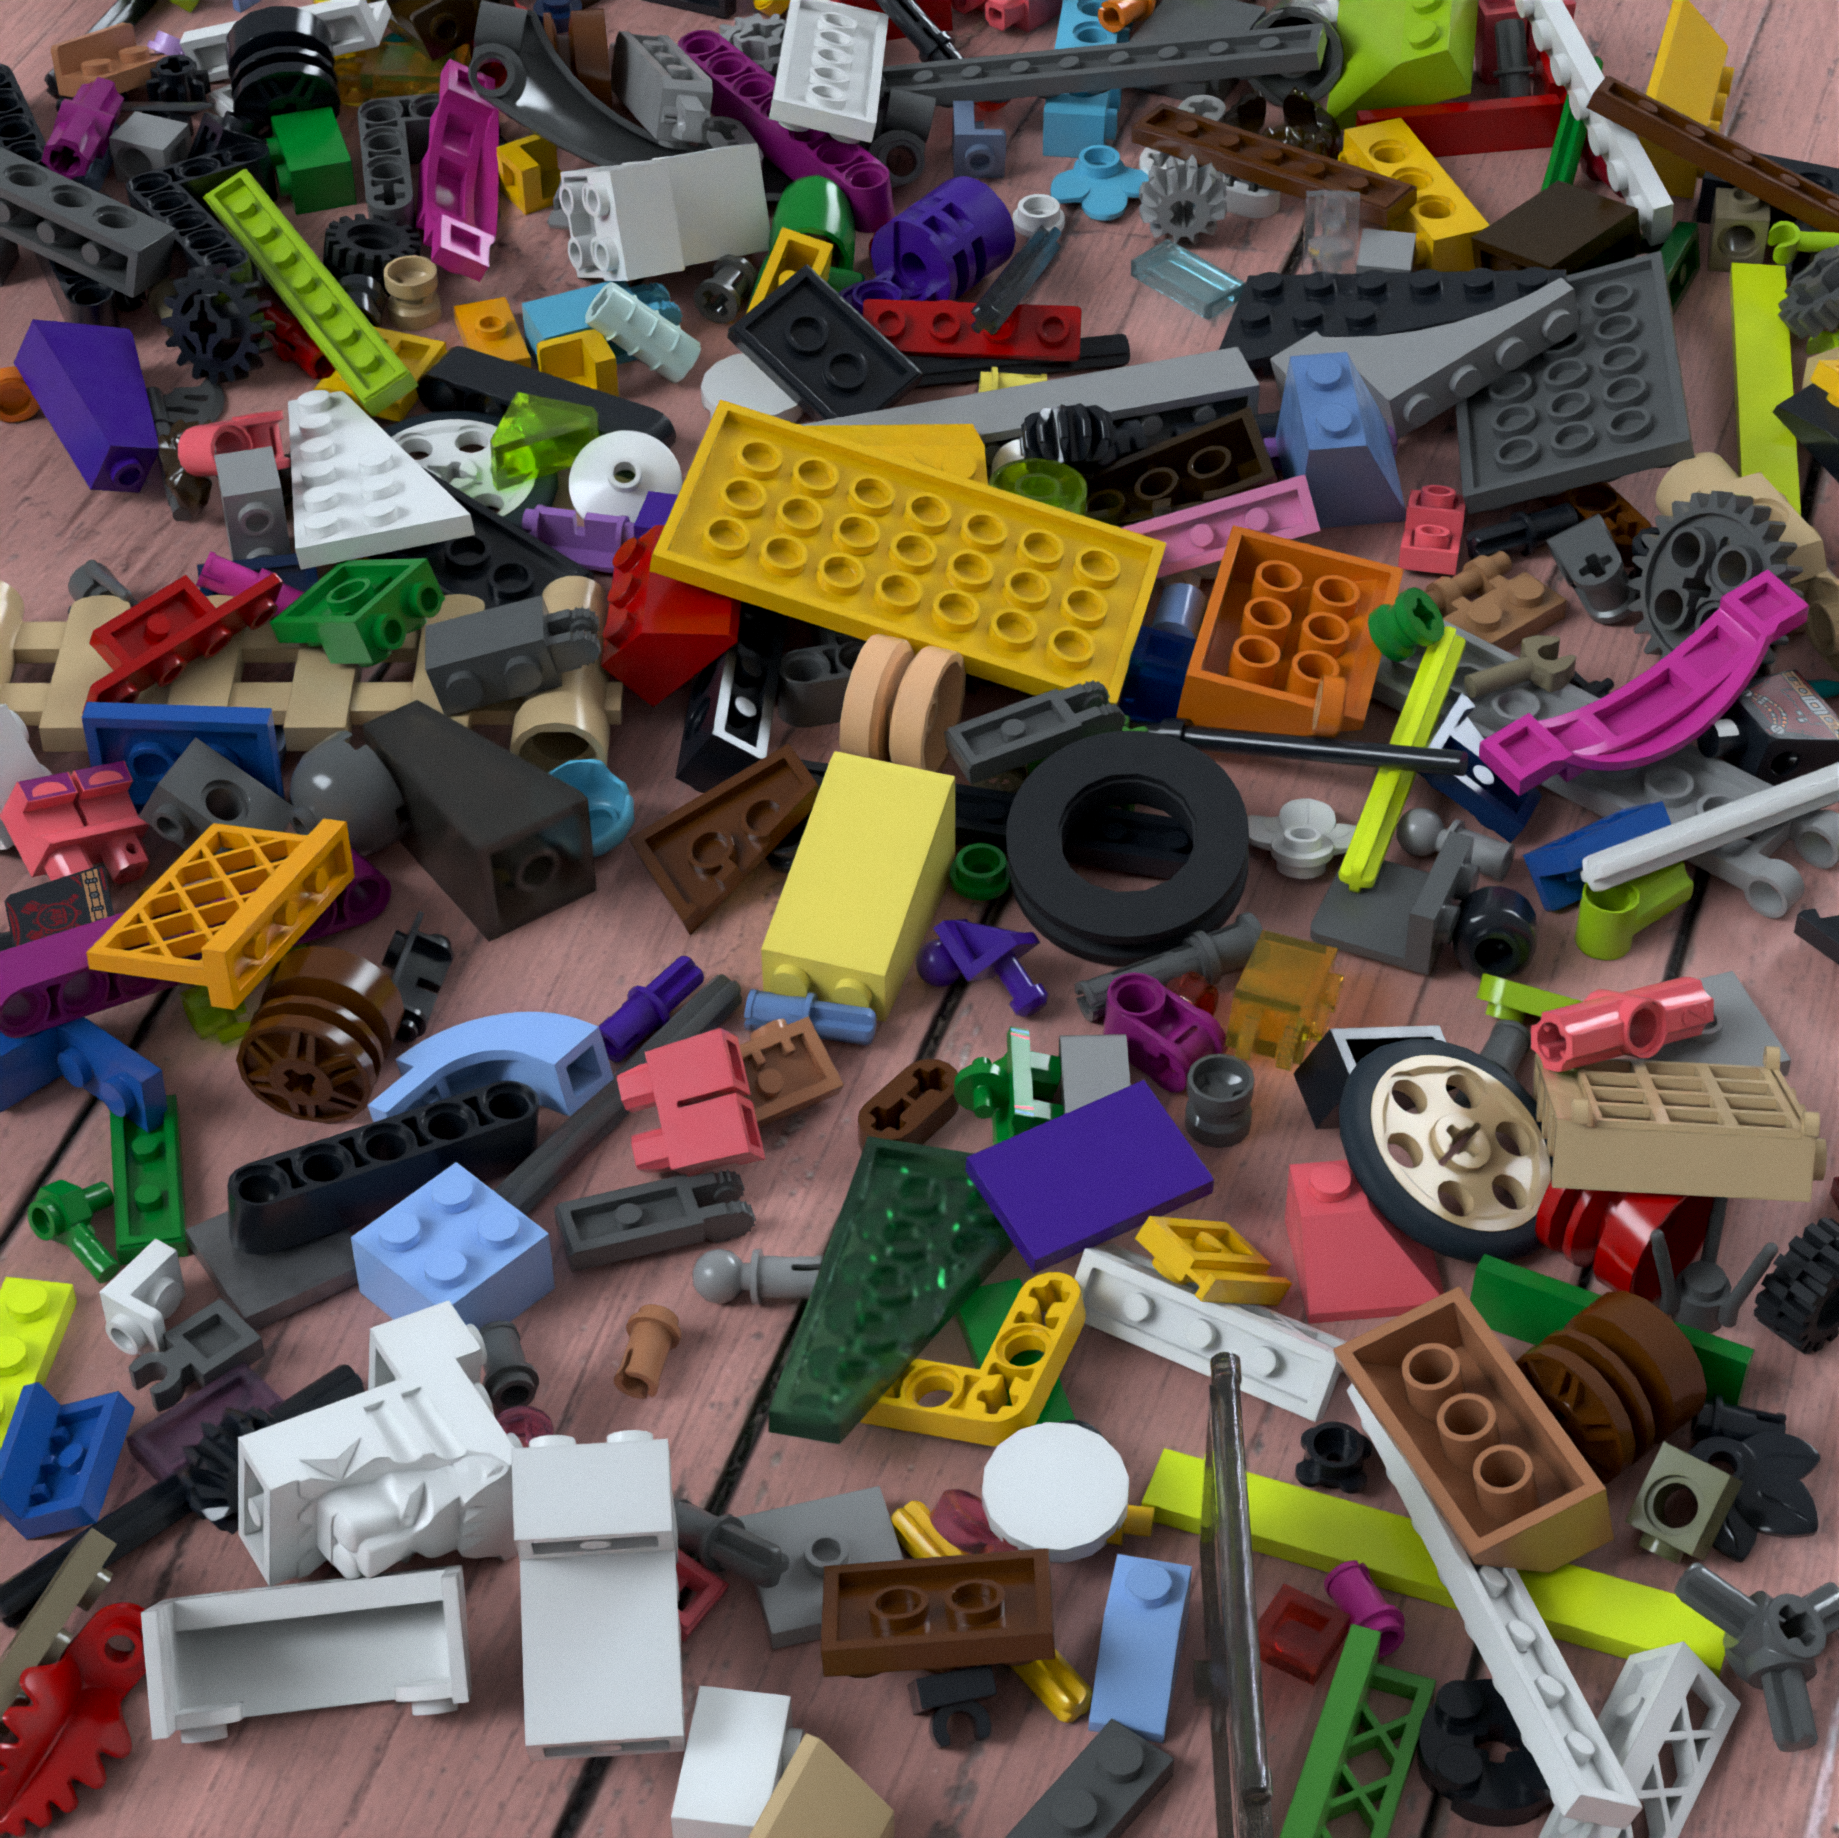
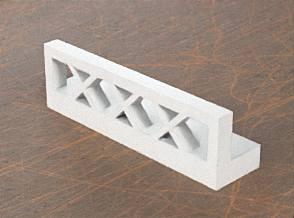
M330 0L298 7L299 9L310 11L325 22L331 34L334 56L378 47L392 13L386 0L369 4L366 0ZM237 21L184 32L179 44L183 52L193 61H196L197 71L208 70L209 82L230 78L225 51L226 36Z
M1113 1243L1084 1249L1074 1279L1079 1284L1086 1311L1085 1324L1316 1422L1323 1419L1339 1373L1344 1372L1335 1359L1333 1349L1347 1341L1261 1305L1201 1302L1195 1296L1200 1287L1198 1284L1188 1282L1187 1285L1176 1284L1161 1275L1152 1265L1151 1259Z
M1684 1641L1629 1655L1597 1719L1637 1798L1644 1803L1649 1830L1648 1838L1679 1837L1741 1706L1736 1697ZM1690 1688L1710 1708L1700 1730H1692L1686 1700ZM1664 1743L1672 1744L1678 1775L1672 1788H1664L1658 1758ZM1554 1805L1538 1838L1634 1837L1631 1823L1626 1830L1591 1822L1581 1823L1564 1817L1561 1811Z

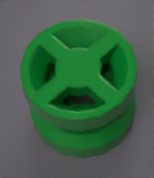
M1416 587L1408 588L1396 597L1395 604H1382L1375 608L1368 617L1369 632L1375 645L1389 660L1397 663L1404 662L1412 657L1417 651V646H1431L1444 635L1443 617L1438 606L1428 594Z

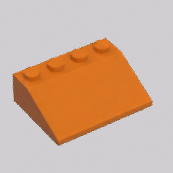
M1233 525L1186 672L1176 718L1191 719L1195 726L1300 736L1312 735V718L1320 678L1322 674L1343 677L1348 682L1347 702L1340 732L1362 730L1382 656L1370 635L1368 617L1372 610L1382 604H1395L1404 569Z

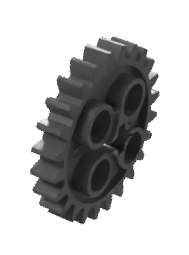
M1712 491L1711 494L1692 493L1690 502L1674 501L1672 502L1673 516L1657 515L1655 517L1660 534H1643L1641 539L1649 549L1648 555L1633 556L1632 559L1638 567L1643 569L1642 577L1628 580V586L1640 590V599L1633 601L1628 605L1630 611L1642 612L1644 617L1633 629L1634 633L1651 635L1644 648L1645 654L1661 655L1660 660L1663 659L1718 610L1722 596L1767 569L1800 598H1803L1804 592L1790 587V579L1801 574L1803 567L1788 565L1787 558L1796 550L1797 544L1779 541L1787 525L1785 522L1768 521L1772 508L1763 505H1753V497L1735 495L1733 492ZM1784 635L1771 644L1787 645L1789 640ZM1770 646L1761 664H1773L1775 662Z

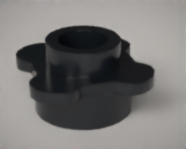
M1325 1422L1307 1429L1302 1434L1300 1444L1305 1450L1304 1460L1298 1463L1295 1469V1476L1302 1485L1310 1488L1318 1485L1330 1489L1340 1488L1347 1494L1358 1493L1365 1488L1367 1475L1362 1470L1363 1463L1372 1453V1444L1367 1437L1360 1434L1352 1426L1342 1422Z

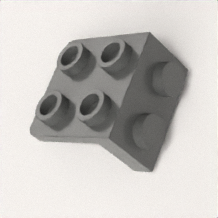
M1450 831L1429 873L1384 860L1372 888H1362L1359 893L1350 891L1349 884L1340 881L1337 872L1311 922L1310 938L1318 944L1428 975L1443 943L1450 944L1453 940L1460 916V907H1458L1460 902L1476 890L1480 866L1471 864L1474 837Z

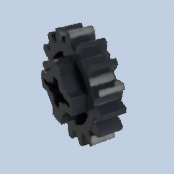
M226 263L191 268L188 270V277L174 280L173 285L178 294L164 298L163 302L173 310L172 316L161 319V325L172 328L174 334L165 342L166 346L179 347L181 353L176 363L179 367L194 364L192 378L196 380L209 377L211 384L217 385L249 378V371L261 369L264 366L259 354L273 350L274 346L272 343L264 338L266 331L276 329V323L265 320L263 313L272 306L271 301H258L256 294L259 292L261 284L258 281L244 284L245 270L242 268L228 270Z

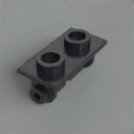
M418 911L408 934L399 930L395 931L381 963L382 966L392 969L389 978L401 994L405 1011L395 1038L402 1042H412L416 1037H420L426 1032L430 1015L438 997L437 994L454 958L451 942L447 937L441 934L428 935L418 930L425 914L421 911Z

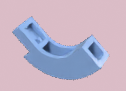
M503 1013L453 1026L421 1041L396 1059L401 1078L367 1106L373 1122L495 1082L507 1080L518 1081L530 1086L538 1095L539 1105L570 1117L610 1083L614 1076L599 1026L556 1013Z

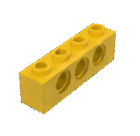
M1402 118L1345 129L1343 151L1339 153L1338 161L1417 187V203L1390 226H1383V229L1386 231L1416 233L1413 266L1418 271L1434 269L1438 272H1458L1475 269L1471 237L1488 227L1489 224Z

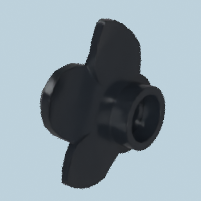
M1763 1431L1742 1442L1724 1436L1709 1437L1696 1443L1688 1452V1454L1708 1464L1714 1461L1729 1463L1735 1472L1732 1476L1743 1481L1712 1545L1723 1555L1736 1562H1743L1755 1544L1757 1533L1782 1538H1802L1814 1536L1817 1533L1818 1517L1814 1500L1804 1483L1800 1481L1817 1467L1821 1459L1820 1454L1809 1443L1783 1432ZM1688 1489L1689 1492L1696 1498L1693 1491L1691 1489Z

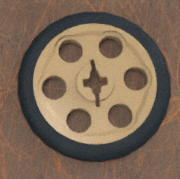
M1411 1038L1380 1046L1360 1059L1346 1079L1339 1106L1340 1138L1348 1164L1361 1188L1386 1219L1412 1240L1443 1256L1469 1263H1479L1484 1254L1508 1262L1529 1256L1543 1246L1538 1241L1535 1225L1537 1211L1552 1180L1553 1157L1547 1155L1548 1139H1542V1122H1537L1536 1119L1537 1102L1525 1088L1494 1062L1465 1047L1441 1040ZM1446 1085L1455 1086L1468 1097L1471 1108H1464L1456 1104L1450 1098ZM1392 1090L1403 1092L1409 1096L1416 1105L1417 1114L1406 1112L1400 1108L1393 1098ZM1495 1132H1502L1512 1138L1519 1147L1520 1156L1510 1154L1504 1150L1497 1141ZM1468 1133L1471 1138L1458 1150L1460 1154H1455L1444 1166H1440L1438 1161L1451 1149L1449 1145L1454 1146L1464 1134ZM1387 1143L1402 1147L1411 1157L1413 1168L1404 1167L1397 1163L1390 1155ZM1492 1185H1497L1507 1190L1513 1196L1517 1210H1512L1502 1205L1494 1196ZM1437 1191L1446 1192L1453 1196L1461 1205L1463 1216H1457L1448 1212L1442 1206Z

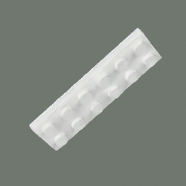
M790 0L769 119L778 121L782 127L792 131L804 132L810 128L830 133L833 139L843 143L856 144L860 140L872 143L878 113L888 26L887 14L830 0Z

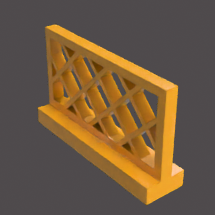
M323 818L308 835L213 823L86 952L89 969L207 986L212 1007L235 1010L355 878L347 821ZM221 847L235 849L214 855ZM288 856V857H287L286 859H284V860H280V861L273 862V863H270V862H269V861H272V860H275V859H279V858H283V857ZM256 865L255 868H251V869H248V870L240 871V872L233 873V874H230V875H226V874H225V873H228V872H232V871H235V870H239V869H243V868H246V867H250V866ZM210 877L213 878V879L208 880V881H204V882H201V883H197V884H193V885H190V886L183 887L185 884H188V883H192V882L199 881V880H203V879L210 878ZM258 888L256 891L251 893H247L244 895L239 894L241 892ZM223 897L226 898V900H222V901H218V902H215V903L207 904V905L200 906V907H197V908H195V906H194V905H198V904L205 903V902H208V901L216 900V899H219V898H223ZM180 909L182 910V912L151 920L154 916L162 915ZM227 921L223 925L208 928L209 925ZM191 930L195 931V933L180 936L166 941H163L162 939ZM148 942L150 943V945H148V946L141 947V948H137V949H134V950H130V951H128V950H123V949H127V948L134 947V946H137V945H141V944H144V943H148ZM202 953V958L199 961L183 958Z

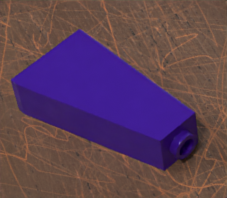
M32 319L13 363L19 370L23 380L90 490L140 493L159 453L134 336L130 329Z

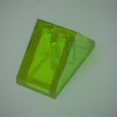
M517 392L490 440L492 479L497 491L572 467L581 450L599 437L598 413L590 406Z

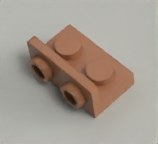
M124 22L51 46L59 95L75 97L82 84H89L97 77L114 82L119 94L146 85V81L152 79L150 69L156 68L157 62L162 58L170 56L149 53V47L137 46L133 25Z
M809 1016L789 1025L783 1018L771 1021L755 1030L750 1035V1041L740 1045L751 1095L744 1097L753 1102L758 1128L839 1094L844 1086Z

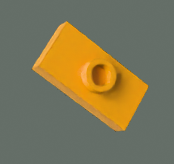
M506 297L453 306L455 323L466 348L531 368L530 355Z

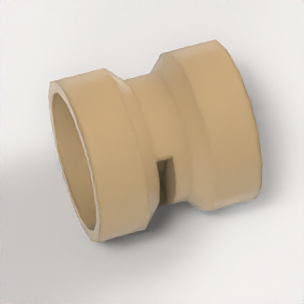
M417 255L403 256L389 262L384 268L385 289L391 295L388 299V314L391 323L400 329L410 331L422 330L436 324L442 316L440 296L435 291L438 286L437 266L426 257Z

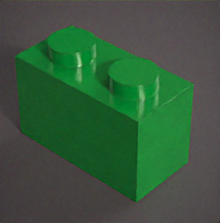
M332 107L271 116L273 137L265 138L267 140L266 146L269 148L272 167L275 169L279 194L281 197L290 196L295 214L300 215L356 205L352 161Z

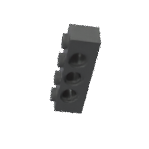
M0 147V236L131 298L138 296L170 275L176 228Z

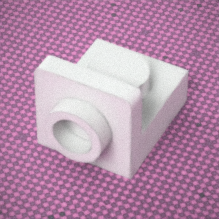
M154 1239L99 1292L106 1319V1333L120 1350L129 1355H136L137 1353L144 1355L150 1352L166 1351L163 1334L166 1332L164 1320L176 1311L181 1300L186 1296L177 1250L157 1239Z

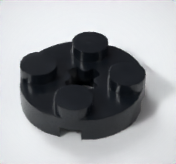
M1478 1679L1468 1682L1453 1680L1444 1684L1437 1693L1435 1703L1425 1713L1420 1728L1417 1762L1424 1783L1431 1792L1434 1785L1441 1795L1452 1801L1451 1811L1465 1820L1493 1827H1510L1526 1824L1538 1818L1540 1809L1552 1803L1551 1791L1532 1754L1524 1746L1521 1740V1732L1503 1697L1495 1689L1492 1679ZM1489 1741H1495L1507 1745L1513 1751L1506 1753L1504 1762L1496 1763L1489 1761L1487 1750L1476 1747Z

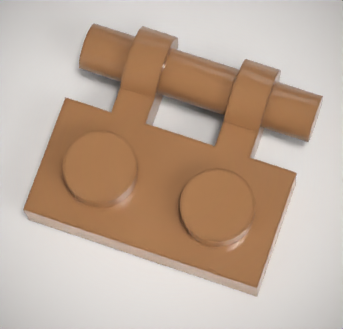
M1498 551L1489 557L1479 555L1464 565L1463 572L1452 578L1442 576L1427 585L1425 593L1438 606L1443 620L1505 651L1521 644L1522 639L1534 636L1564 619L1567 600L1526 571L1511 580L1504 578L1503 575L1511 571L1512 562L1510 557L1503 551ZM1473 592L1481 596L1472 602L1465 598Z

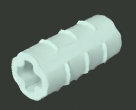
M609 282L601 289L591 302L585 315V323L604 335L606 341L611 340L627 351L628 356L633 355L649 366L650 371H656L672 383H677L685 377L694 366L701 351L700 342L681 330L680 325H674L661 316L658 310L651 309L638 300L637 295H631L614 282Z

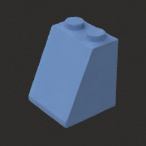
M1337 352L1290 356L1275 437L1283 480L1306 475L1320 528L1405 521L1406 508L1387 422L1348 353Z

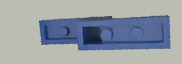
M84 1016L25 1037L11 1038L5 1036L0 1031V1113L63 1075L71 1085L77 1088L83 1087L103 1101L113 1114L118 1117L125 1116L148 1133L164 1124L163 1113L168 1108L162 1069Z

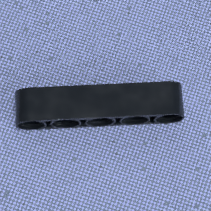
M462 346L450 348L417 381L419 385L416 387L418 397L429 411H470L491 414L512 421L533 433L548 449L549 453L575 461L581 450L591 441L615 431L645 433L658 439L669 449L676 441V432L673 424L662 412L654 408ZM621 470L616 473L617 476L633 480L635 477L631 470Z
M506 1080L495 1082L248 1163L236 1169L230 1175L227 1184L228 1226L231 1243L238 1250L247 1254L266 1255L378 1218L456 1162L481 1182L513 1172L538 1147V1095L530 1086L518 1081Z

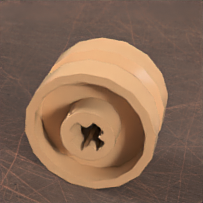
M883 634L870 636L861 648L845 692L840 719L839 744L841 752L941 773L950 754L946 748L944 731L960 723L965 697L966 673L964 658L957 651L927 646L922 648L915 656L912 646L907 640Z

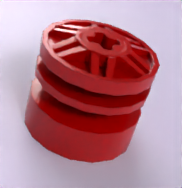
M1550 1182L1537 1211L1535 1232L1540 1243L1552 1251L1564 1253L1566 1260L1573 1265L1585 1268L1594 1264L1593 1271L1596 1280L1613 1292L1627 1291L1653 1302L1661 1297V1288L1652 1251L1651 1232L1654 1229H1660L1664 1232L1676 1280L1680 1271L1693 1262L1704 1244L1714 1197L1552 1188Z

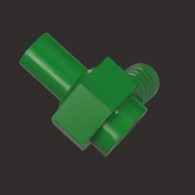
M60 1179L39 1188L35 1201L29 1205L27 1211L28 1221L35 1235L45 1241L53 1240L63 1245L66 1244L75 1257L79 1259L100 1284L109 1281L118 1273L120 1264L94 1236L95 1229L90 1224L94 1213L112 1206L114 1202L113 1192L109 1185L100 1181L82 1189L77 1185Z

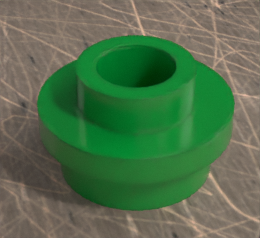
M985 843L966 846L957 854L950 867V884L959 895L968 899L985 901L1003 895L1011 886L1009 862L1005 854L996 846Z

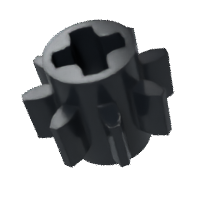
M170 55L159 60L156 68L150 69L152 79L146 81L149 102H207L206 94L211 92L208 70L197 71L196 61H193L190 57ZM174 112V113H178V114H181V115H185V116H189V117H190V116L195 115V114L198 113V112Z

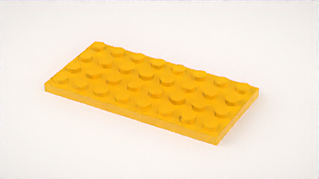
M720 399L654 549L649 571L867 641L870 636L876 634L904 639L912 646L915 656L922 648L927 646L957 651L964 658L965 673L1035 696L1054 689L1060 691L1080 683L1083 685L1086 681H1099L1109 692L1110 698H1108L1110 704L1113 705L1115 703L1117 705L1167 543Z

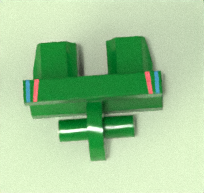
M1010 1026L1007 1032V1053L1002 1058L993 1062V1064L989 1058L978 1057L973 1060L972 1065L960 1070L954 1080V1096L957 1103L963 1108L973 1111L976 1117L986 1119L992 1116L993 1145L1064 1115L1063 1105L1033 1099V1097L1052 1100L1059 1086L1061 1076L1060 1057L1030 1051L1029 1030Z

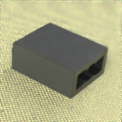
M1163 0L1129 42L1251 30L1256 22L1266 14V7L1237 0ZM1216 79L1198 85H1191L1186 82L1163 84L1152 89L1139 90L1183 101L1194 95H1210L1224 102L1240 79Z

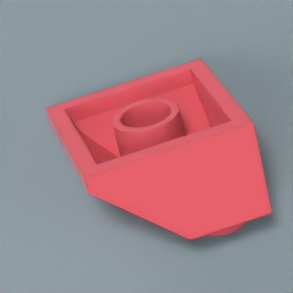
M1347 1160L1289 1164L1285 1223L1308 1324L1400 1316L1444 1294L1433 1250L1412 1240L1386 1219L1364 1193Z

